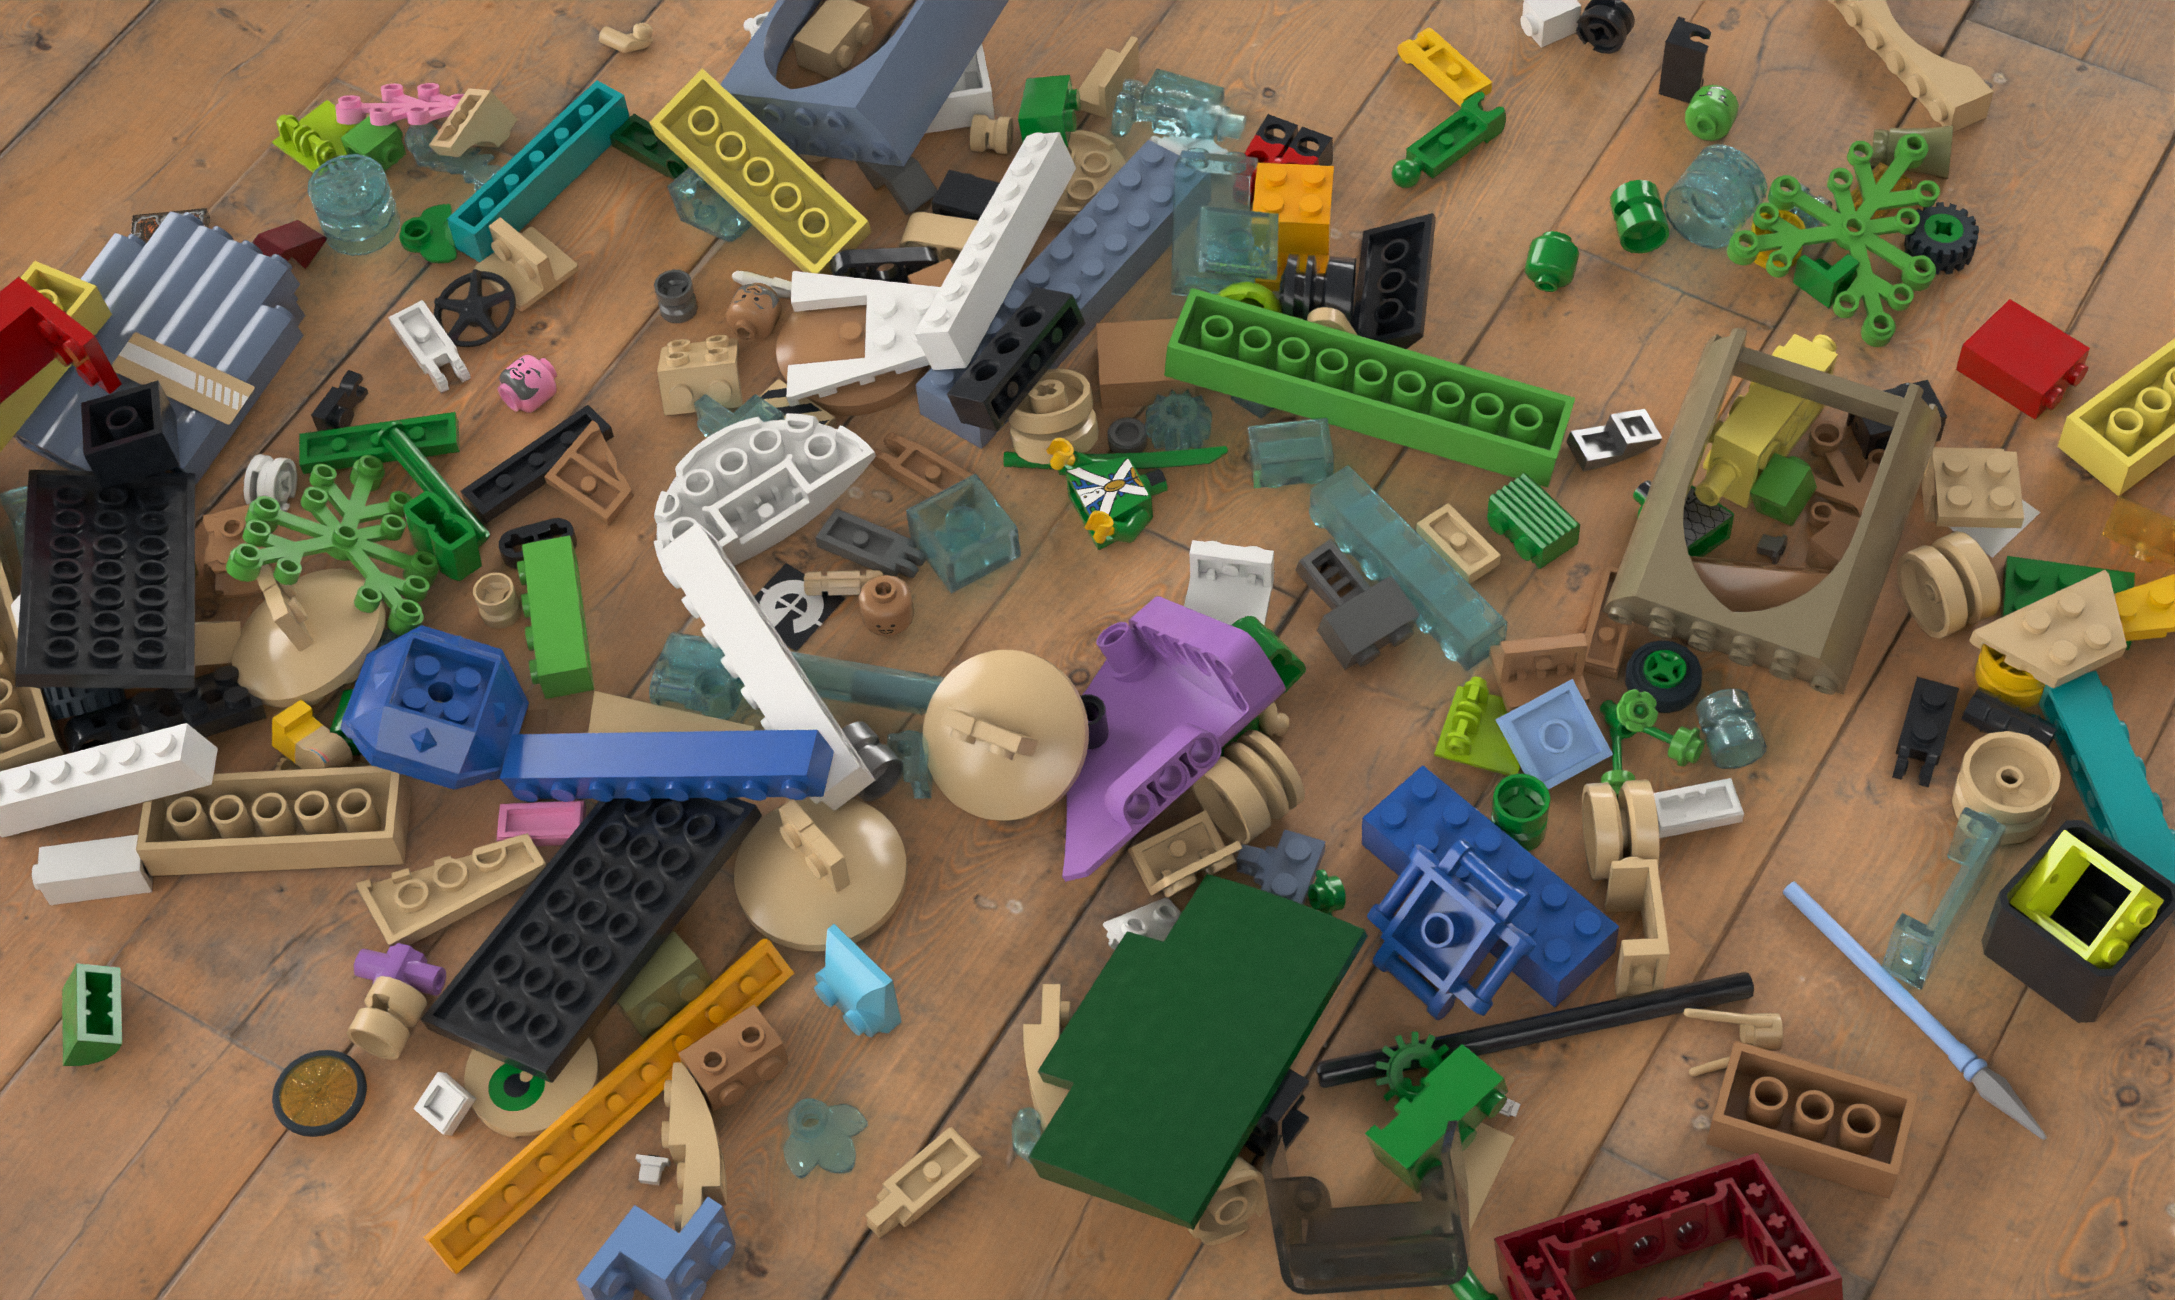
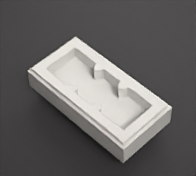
M1731 778L1654 793L1659 838L1743 822L1744 812Z

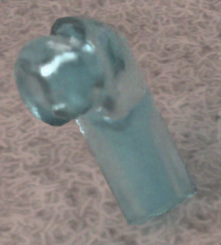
M1026 1107L1020 1109L1017 1117L1012 1120V1147L1018 1156L1032 1164L1028 1156L1041 1137L1039 1125L1041 1117L1037 1110Z

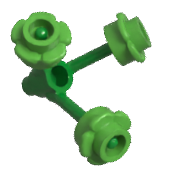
M1636 689L1629 690L1622 695L1618 704L1612 700H1606L1600 706V712L1605 716V722L1610 727L1609 733L1613 753V770L1602 775L1601 783L1608 782L1616 793L1617 800L1623 783L1636 780L1633 773L1622 768L1621 741L1624 738H1630L1637 732H1643L1670 744L1668 757L1676 760L1677 765L1683 767L1689 762L1695 764L1705 746V741L1700 739V730L1697 727L1691 730L1681 726L1675 735L1654 727L1653 725L1658 717V712L1655 710L1657 703L1655 698L1646 691L1640 693Z

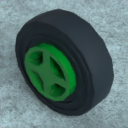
M1659 640L1646 643L1635 650L1627 663L1625 684L1628 691L1636 689L1640 693L1644 691L1650 693L1656 700L1655 710L1659 713H1672L1683 710L1693 703L1701 689L1702 668L1698 658L1687 647L1676 642ZM1656 677H1660L1661 679H1665V680H1667V681L1658 680V679H1656Z

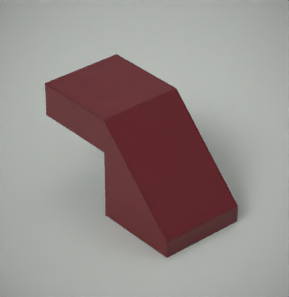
M295 220L259 233L252 243L263 252V255L271 257L273 254H276L286 261L292 260L306 269L327 241V238L303 222Z

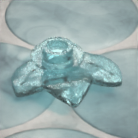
M806 1098L797 1102L788 1115L787 1123L791 1134L783 1148L784 1158L790 1171L799 1179L806 1177L817 1165L832 1173L842 1174L851 1172L856 1163V1151L851 1137L859 1134L868 1126L867 1120L857 1108L848 1104L827 1106L824 1102L813 1098ZM815 1118L819 1120L815 1126H803L807 1119Z

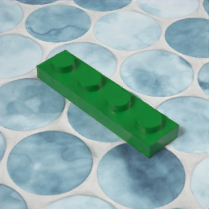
M456 412L394 420L400 421L404 425V433L424 457L460 452L459 421ZM394 421L299 434V465L303 474L311 473L313 467L317 464H326L335 470L353 467L356 460L365 455L377 457L382 463L397 461L386 447H380L376 443V436L379 431Z

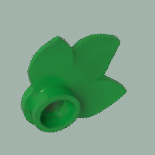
M451 204L432 206L424 210L420 217H414L404 222L399 234L402 247L409 252H420L426 261L443 264L455 261L457 259L456 246L447 218L452 214Z

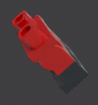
M1267 114L1243 157L1235 165L1236 180L1232 188L1233 201L1245 207L1253 202L1257 163L1331 166L1333 163V137L1302 127L1298 132L1297 124ZM1274 129L1283 131L1285 137L1282 139L1274 136ZM1307 141L1315 142L1318 144L1319 149L1314 151L1307 148Z

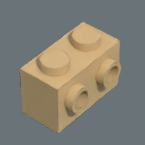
M826 0L793 39L797 64L830 79L837 77L843 68H847L860 48L868 44L872 38L874 27L871 21L870 7L853 0Z

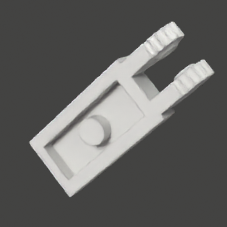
M423 300L388 317L394 331L423 372L429 374L432 382L441 393L449 390L445 375L440 372L439 367L450 362L455 375L461 382L471 378L465 364L459 357L456 346Z

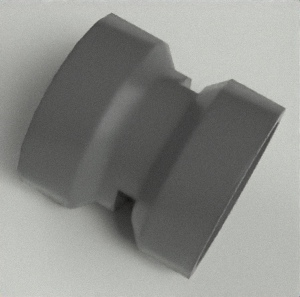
M675 269L660 274L655 280L654 288L656 297L659 300L661 316L670 323H683L692 319L697 312L698 306L695 294L693 293L691 277L686 272Z

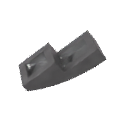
M1640 409L1610 414L1604 426L1571 431L1566 442L1581 469L1587 471L1626 460L1660 444L1662 436L1647 411Z

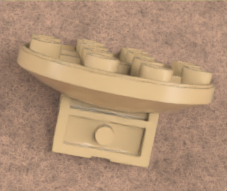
M266 564L262 566L257 578L265 600L245 622L232 654V666L237 667L239 672L237 682L241 687L247 688L250 694L260 698L262 704L267 706L290 707L299 700H303L308 705H315L325 695L333 692L343 684L355 681L359 677L367 654L375 650L386 627L384 601L381 599L378 609L372 613L362 612L354 605L355 596L358 589L364 586L366 580L362 574L356 571L325 569L299 577L296 584L284 585L274 578L273 568Z
M995 650L981 653L953 669L933 694L923 725L925 759L928 769L939 789L951 802L962 810L984 819L996 821H1015L1030 818L1056 804L1069 791L1078 778L1084 765L1089 742L1086 710L1071 680L1049 661L1017 650Z
M806 797L804 800L792 799L764 816L746 836L735 861L734 884L745 916L765 937L775 943L796 950L826 951L827 929L833 924L856 943L874 933L891 917L905 891L908 874L904 845L896 828L882 813L872 806L851 798L834 811L822 801L815 804L810 797Z

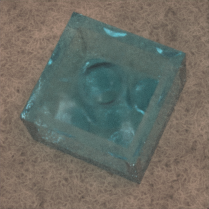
M976 473L906 510L910 539L926 555L927 562L951 594L1021 557L1017 526Z

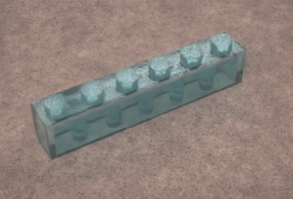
M1349 465L1310 489L1309 514L1315 525L1321 529L1325 528L1335 538L1340 550L1347 555L1351 554L1360 563L1363 572L1370 580L1380 582L1392 575L1420 614L1415 624L1423 633H1429L1440 644L1443 653L1448 659L1457 661L1468 671L1489 657L1490 646L1500 645L1501 641H1506L1508 622Z

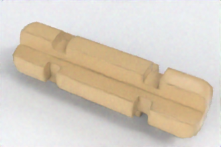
M866 570V574L860 575V571H827V575H822L821 571L806 572L804 576V591L808 596H822V592H828V596L860 595L861 588L869 580L883 576V572L880 570Z

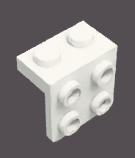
M1192 540L1189 553L1190 581L1184 607L1229 625L1245 616H1254L1265 626L1274 582V551L1264 550L1257 546L1241 547L1226 545L1217 541L1203 542Z

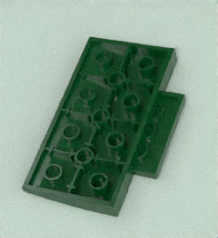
M1206 874L1164 942L1127 931L1037 1071L1043 1082L1070 1090L1028 1156L1039 1177L1194 1230L1366 941L1368 935L1365 929L1287 898Z

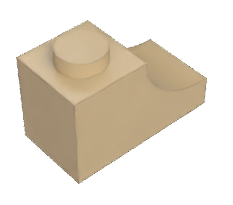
M468 88L429 146L438 155L461 157L469 147L475 144L498 148L508 139L511 133L510 130L518 119L491 90Z

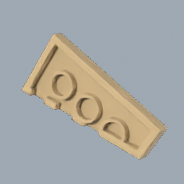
M594 691L588 733L754 731L755 727Z

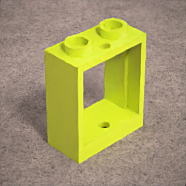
M2064 830L2009 903L2097 968L2112 969L2128 951L2129 946L2141 930L2152 923L2158 908L2164 900ZM2092 863L2132 892L2092 944L2088 946L2050 918V916Z

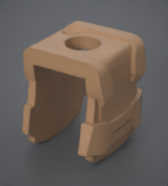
M250 504L203 515V522L209 534V544L205 548L204 568L209 567L216 574L215 592L217 594H224L228 599L263 593L257 579L249 582L240 581L230 576L226 570L230 552L238 545L246 543L242 535L246 526L245 517ZM277 562L269 564L273 570H275Z

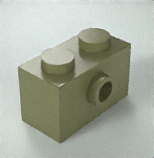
M672 931L615 1005L644 1039L702 994L713 981L699 958Z

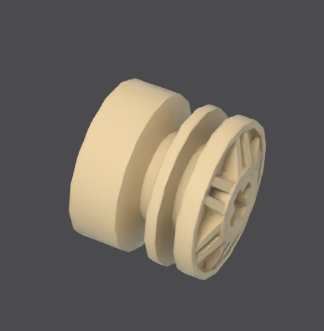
M1248 730L1239 737L1237 742H1232L1224 749V757L1220 756L1217 763L1191 786L1203 811L1207 810L1213 824L1233 842L1239 840L1241 845H1247L1271 826V818L1281 819L1289 812V809H1294L1305 800V790L1301 778L1291 761L1269 737L1256 730Z

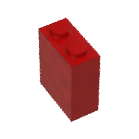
M2009 299L1962 345L1956 370L2036 420L2047 408L2053 410L2060 403L2065 390L2070 385L2076 387L2083 380L2089 368L2085 363L2090 348Z

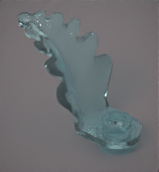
M430 122L424 125H410L405 133L406 147L413 154L419 167H425L438 172L460 174L464 177L465 183H473L475 185V191L480 189L501 169L499 165H487L488 162L494 159V156L492 154L477 155L482 150L479 147L468 148L461 157L438 155L429 146L438 133L436 127Z

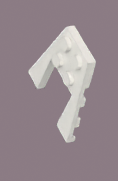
M793 271L791 304L794 312L867 305L865 358L788 365L786 398L789 405H799V399L819 394L820 398L835 394L838 387L859 381L860 385L874 382L875 376L895 370L896 374L930 365L914 333L940 287Z

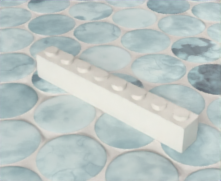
M1060 132L1034 133L1026 136L914 333L933 370L967 368L1076 170V166Z
M697 522L659 551L660 556L667 565L662 570L676 589L681 587L685 592L686 596L682 598V602L696 619L701 617L706 626L701 629L705 638L715 649L719 646L725 654L720 659L722 664L734 679L740 677L745 687L740 691L752 708L755 710L760 708L765 718L760 721L764 729L818 730L834 750L824 796L810 797V799L815 804L822 801L835 811L874 782L875 779L715 537Z

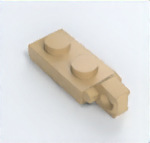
M949 1127L882 1183L883 1190L876 1196L879 1204L865 1215L867 1226L880 1239L895 1228L898 1223L906 1227L912 1221L915 1222L983 1164L982 1156L952 1127Z

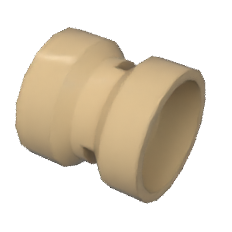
M974 114L970 129L971 151L984 152L986 149H994L998 154H1009L1013 142L1012 117L1001 116L994 120L989 119L987 115Z
M496 572L486 574L476 581L473 587V596L484 623L495 629L513 625L521 615V605L511 579L505 574Z

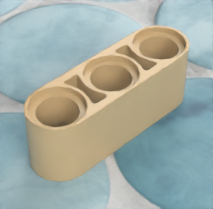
M926 212L913 213L909 217L899 248L930 247L936 251L939 262L950 259L954 265L978 221Z

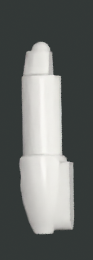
M737 270L732 274L733 281L742 286L752 283H763L771 287L776 292L777 297L791 298V281L777 277L772 279L748 271Z

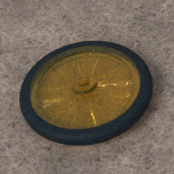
M318 1050L304 1054L292 1061L282 1071L275 1083L272 1103L276 1117L284 1127L298 1135L318 1137L334 1133L348 1125L361 1110L367 1093L366 1077L360 1065L345 1053L334 1050Z

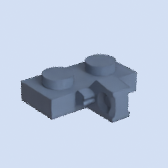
M1284 829L1277 849L1267 846L1264 851L1262 848L1242 844V849L1236 860L1237 872L1254 876V882L1261 885V890L1305 905L1308 897V888L1313 884L1316 871L1325 852L1326 841Z

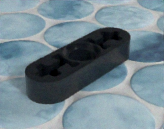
M930 247L844 250L834 255L830 261V269L832 275L909 284L908 275L939 263L936 251ZM888 263L895 264V265H894L891 269H889V270H886V271H878V270H877L880 266H882V265H884V264H888Z

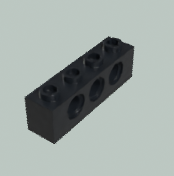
M1039 287L1032 291L947 393L961 423L998 431L1086 324L1073 294Z

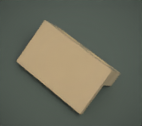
M1131 36L1120 53L1106 48L1079 88L1080 110L1108 118L1140 70L1138 38Z

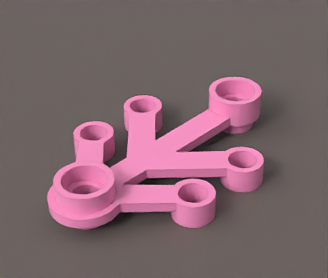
M425 83L417 86L418 99L405 95L401 84H386L381 86L382 101L388 103H362L359 96H343L338 99L339 104L335 106L336 118L340 124H359L366 118V113H370V122L376 126L389 125L394 121L407 118L408 123L411 125H424L436 119L448 118L464 94H455L449 97L440 94L438 84Z

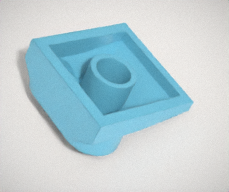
M833 924L827 929L825 967L815 974V979L818 983L814 986L816 994L825 1005L831 1008L835 1004L844 1013L843 1019L856 1035L860 1036L864 1033L868 1037H873L878 1032L889 1033L901 1023L893 980Z

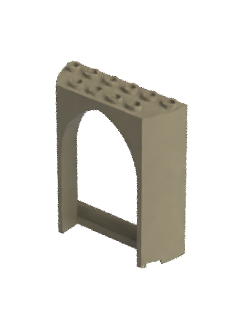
M1734 328L1730 336L1722 338L1718 334L1714 335L1703 348L1602 612L1608 613L1610 619L1620 624L1631 625L1634 622L1646 626L1650 633L1661 638L1671 639L1672 636L1687 640L1688 644L1696 650L1707 653L1712 652V650L1729 655L1728 658L1739 665L1750 667L1754 663L1770 669L1769 672L1777 678L1789 681L1797 678L1809 682L1810 687L1818 692L1833 695L1835 692L1844 694L1940 431V413L1935 404H1929L1928 406L1921 398L1924 390L1919 385L1910 383L1903 398L1745 347L1747 330ZM1733 376L1893 427L1856 531L1839 563L1818 585L1802 596L1777 607L1752 612H1732L1710 593L1701 581L1690 559L1683 525L1684 507Z

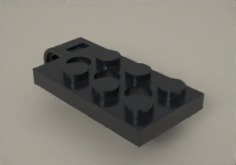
M223 666L215 672L196 677L194 688H161L152 692L144 691L120 703L76 715L67 722L63 733L69 751L73 753L185 723L206 738L265 719L266 714L261 699L250 694L247 688L241 687L238 684L239 672L237 667Z

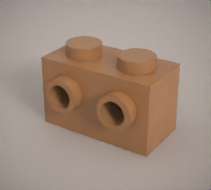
M752 1005L678 1053L681 1062L694 1078L705 1101L713 1112L723 1106L735 1104L744 1096L747 1090L761 1081L773 1079L789 1063L784 1043L755 1005Z

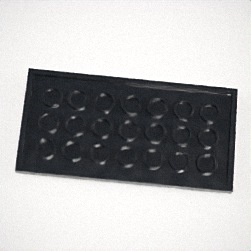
M29 469L15 669L16 687H77L82 689L194 688L195 473H155L125 484L102 489L92 471Z
M613 798L609 802L599 801L423 1015L421 1021L430 1031L553 1083L760 820L762 814L755 804L738 798H727L724 801H715L709 798H689L686 801H676L670 798H651L649 801Z

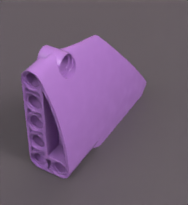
M1156 596L1129 619V625L1126 622L1115 623L1103 630L1098 636L1096 644L1106 660L1083 694H1092L1103 701L1106 708L1109 735L1102 746L1095 749H1087V755L1081 772L1067 792L1066 843L1062 874L1065 882L1091 875L1209 771L1219 760L1221 748L1286 691L1283 681L1266 654L1247 632Z

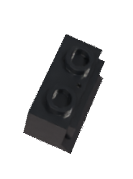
M1292 1069L1288 1070L1244 1144L1250 1151L1262 1157L1268 1155L1279 1162L1309 1122V1117L1298 1110L1305 1100L1303 1092L1309 1086L1308 1079Z

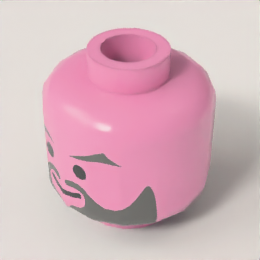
M524 355L500 374L498 392L503 401L513 411L521 410L531 413L555 395L557 389L554 378L557 377V373L545 358L538 360L531 355Z

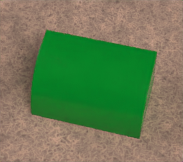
M76 963L62 989L63 1066L94 1064L108 1059L120 1049L122 1045L121 967Z

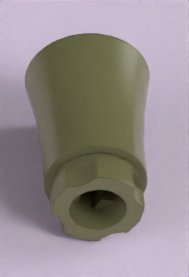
M1953 125L1934 128H1890V132L1883 129H1874L1873 154L1871 157L1872 167L1886 166L1887 170L1895 159L1894 150L1899 139L1904 135L1917 133L1926 140L1928 153L1924 162L1919 167L1908 168L1906 171L1948 179ZM1908 145L1909 148L1918 150L1916 147Z

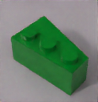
M1463 1044L1424 1078L1423 1084L1426 1086L1411 1103L1406 1098H1403L1394 1106V1111L1399 1115L1381 1130L1374 1124L1365 1133L1376 1159L1417 1194L1425 1185L1432 1187L1439 1181L1446 1171V1161L1455 1151L1459 1153L1465 1151L1477 1135L1475 1130L1486 1116L1489 1119L1495 1117L1507 1101L1505 1095L1508 1093L1505 1079Z

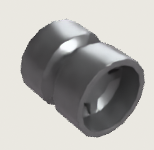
M851 723L842 730L875 779L874 782L857 795L864 801H874L887 794L897 784L903 774L904 764L888 746L880 743L878 735L866 723Z

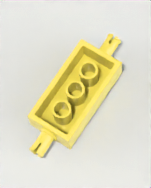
M1794 334L1784 347L1779 345L1774 350L1772 356L1833 375L1838 354H1836L1837 346L1835 342L1828 336L1817 335L1812 340L1813 342ZM1751 381L1749 392L1745 397L1739 395L1730 408L1729 417L1725 422L1719 420L1713 428L1709 442L1712 443V449L1707 454L1703 463V469L1707 470L1706 477L1696 487V497L1708 506L1717 505L1720 501L1719 499L1724 497L1747 508L1753 501L1750 490L1774 453L1787 457L1822 412L1825 405Z

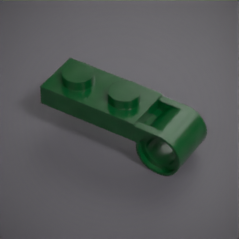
M636 114L630 116L610 135L613 147L685 186L691 185L699 177L692 168L655 135L650 123Z

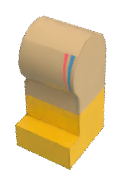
M299 700L272 718V746L300 768H341L352 763V752L346 741L336 733H330L328 728L312 716L313 708L303 700Z

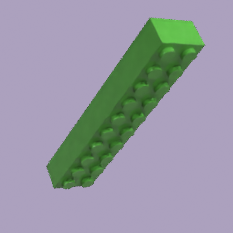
M1194 288L1190 289L1168 343L1164 372L1166 377L1513 478L1520 477L1523 473H1526L1538 485L1547 488L1551 481L1575 402V398Z

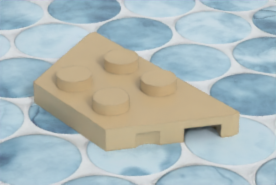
M2106 570L1974 630L1969 640L1972 645L1981 649L1983 644H1986L2006 655L2005 663L2018 670L2031 673L2036 680L2053 689L2122 657L2127 648L2110 576Z

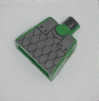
M1650 480L1641 483L1633 493V499L1641 505L1638 510L1637 520L1652 483ZM1692 485L1684 507V536L1689 556L1704 557L1730 539L1735 514L1720 503L1715 506H1708L1702 503L1696 497V487Z

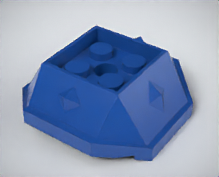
M421 625L367 654L344 713L340 729L349 739L353 740L360 753L372 766L455 790L475 785L487 779L492 781L500 778L512 734L520 733L529 702L502 649L463 638L461 635L456 636Z

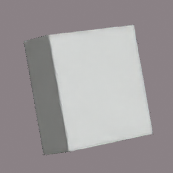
M437 1072L413 1109L443 1135L452 1136L476 1098L447 1073Z

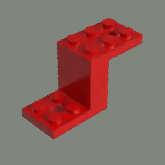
M19 276L0 291V404L55 358L65 367L72 364L76 368L78 375L90 387L97 384L108 394H111L121 386L122 383L97 338L90 331Z

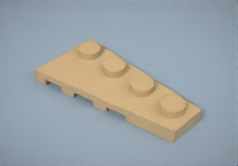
M526 833L475 848L472 855L458 859H452L450 855L434 860V866L414 872H410L409 868L392 872V878L376 883H372L368 879L355 883L388 946H395L397 943L410 946L534 881L546 867V863L530 836Z

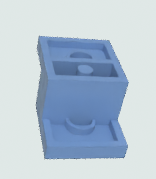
M707 1197L681 1232L678 1233L634 1205L576 1278L585 1300H632L635 1289L653 1300H700L706 1290V1282L716 1269L721 1270L729 1263L735 1250L736 1242L723 1206Z

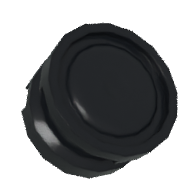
M1590 0L1576 22L1578 23L1576 32L1584 45L1589 42L1595 46L1593 51L1611 54L1618 51L1624 44L1627 35L1634 27L1635 17L1629 6L1622 0Z

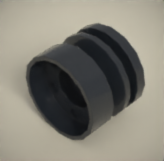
M1289 254L1280 282L1279 303L1282 306V314L1307 321L1308 314L1314 309L1322 307L1334 308L1342 312L1352 326L1356 258L1330 256L1325 273H1317L1315 255H1308L1306 272H1300L1299 254Z

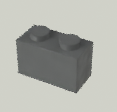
M1392 575L1325 614L1317 632L1344 670L1356 663L1360 667L1369 664L1380 655L1379 649L1389 643L1396 647L1409 639L1414 634L1412 628L1420 614Z

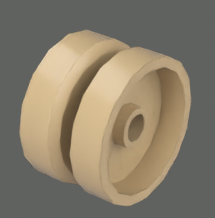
M1048 369L1010 415L1008 421L1011 424L1012 444L1019 457L1032 463L1050 464L1053 455L1048 454L1046 449L1055 438L1059 437L1069 441L1074 451L1083 454L1093 447L1098 440L1099 428L1096 413L1092 409L1093 397L1091 386L1084 375L1074 370Z
M1955 531L1937 539L1931 546L1923 545L1899 557L1897 579L1902 598L1913 619L1931 637L1941 639L1964 628L1966 623L1973 625L1998 612L2001 601L2000 587L1995 570L1987 554L1977 541L1968 534Z
M2011 731L1995 732L1974 741L1964 755L1960 773L1954 786L1952 804L1956 817L1967 831L1984 841L2001 845L2022 843L2036 836L2047 822L2052 804L2059 790L2061 773L2057 760L2044 744L2025 734Z
M1648 779L1625 781L1619 790L1618 800L1614 789L1608 782L1586 784L1582 795V821L1586 859L1592 879H1609L1612 861H1621L1627 857H1640L1643 860L1657 859L1659 868L1658 816L1654 793Z

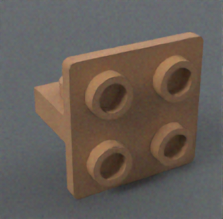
M1584 633L1501 641L1500 645L1490 646L1489 657L1507 712L1526 704L1571 679L1575 682L1586 705L1589 704L1590 695L1583 677L1588 648Z

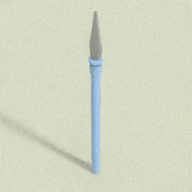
M1795 881L1786 886L1783 890V895L1948 1055V1059L1963 1073V1077L1968 1082H1973L1983 1099L2041 1139L2045 1140L2047 1138L2004 1077L1989 1069L1984 1059H1978V1055L1964 1043L1961 1044Z

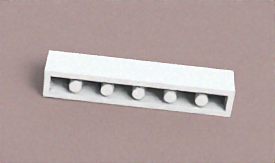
M185 723L0 771V836L3 838L212 785L218 748Z

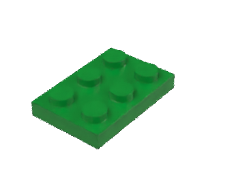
M2007 556L2003 574L2001 618L2103 570L2109 573L2114 594L2133 588L2135 573ZM2126 641V650H2129L2132 641Z

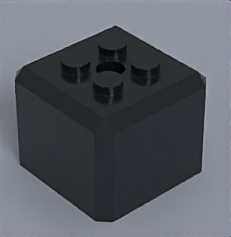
M2066 820L1998 893L1981 940L1984 955L2076 1022H2095L2160 950L2175 918V884L2085 821ZM2064 830L2164 900L2158 908L2152 923L2141 930L2129 946L2128 951L2112 969L2097 968L2009 903ZM2091 863L2050 918L2090 946L2132 891Z

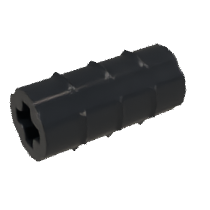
M1982 687L1976 690L1961 718L1962 721L1978 728L1980 732L1983 731L1989 734L2011 731L2025 734L2044 744L2047 748H2049L2059 728L2042 719L2040 715H2035L2021 708L2020 705H2015L2003 699L2001 695H1996Z

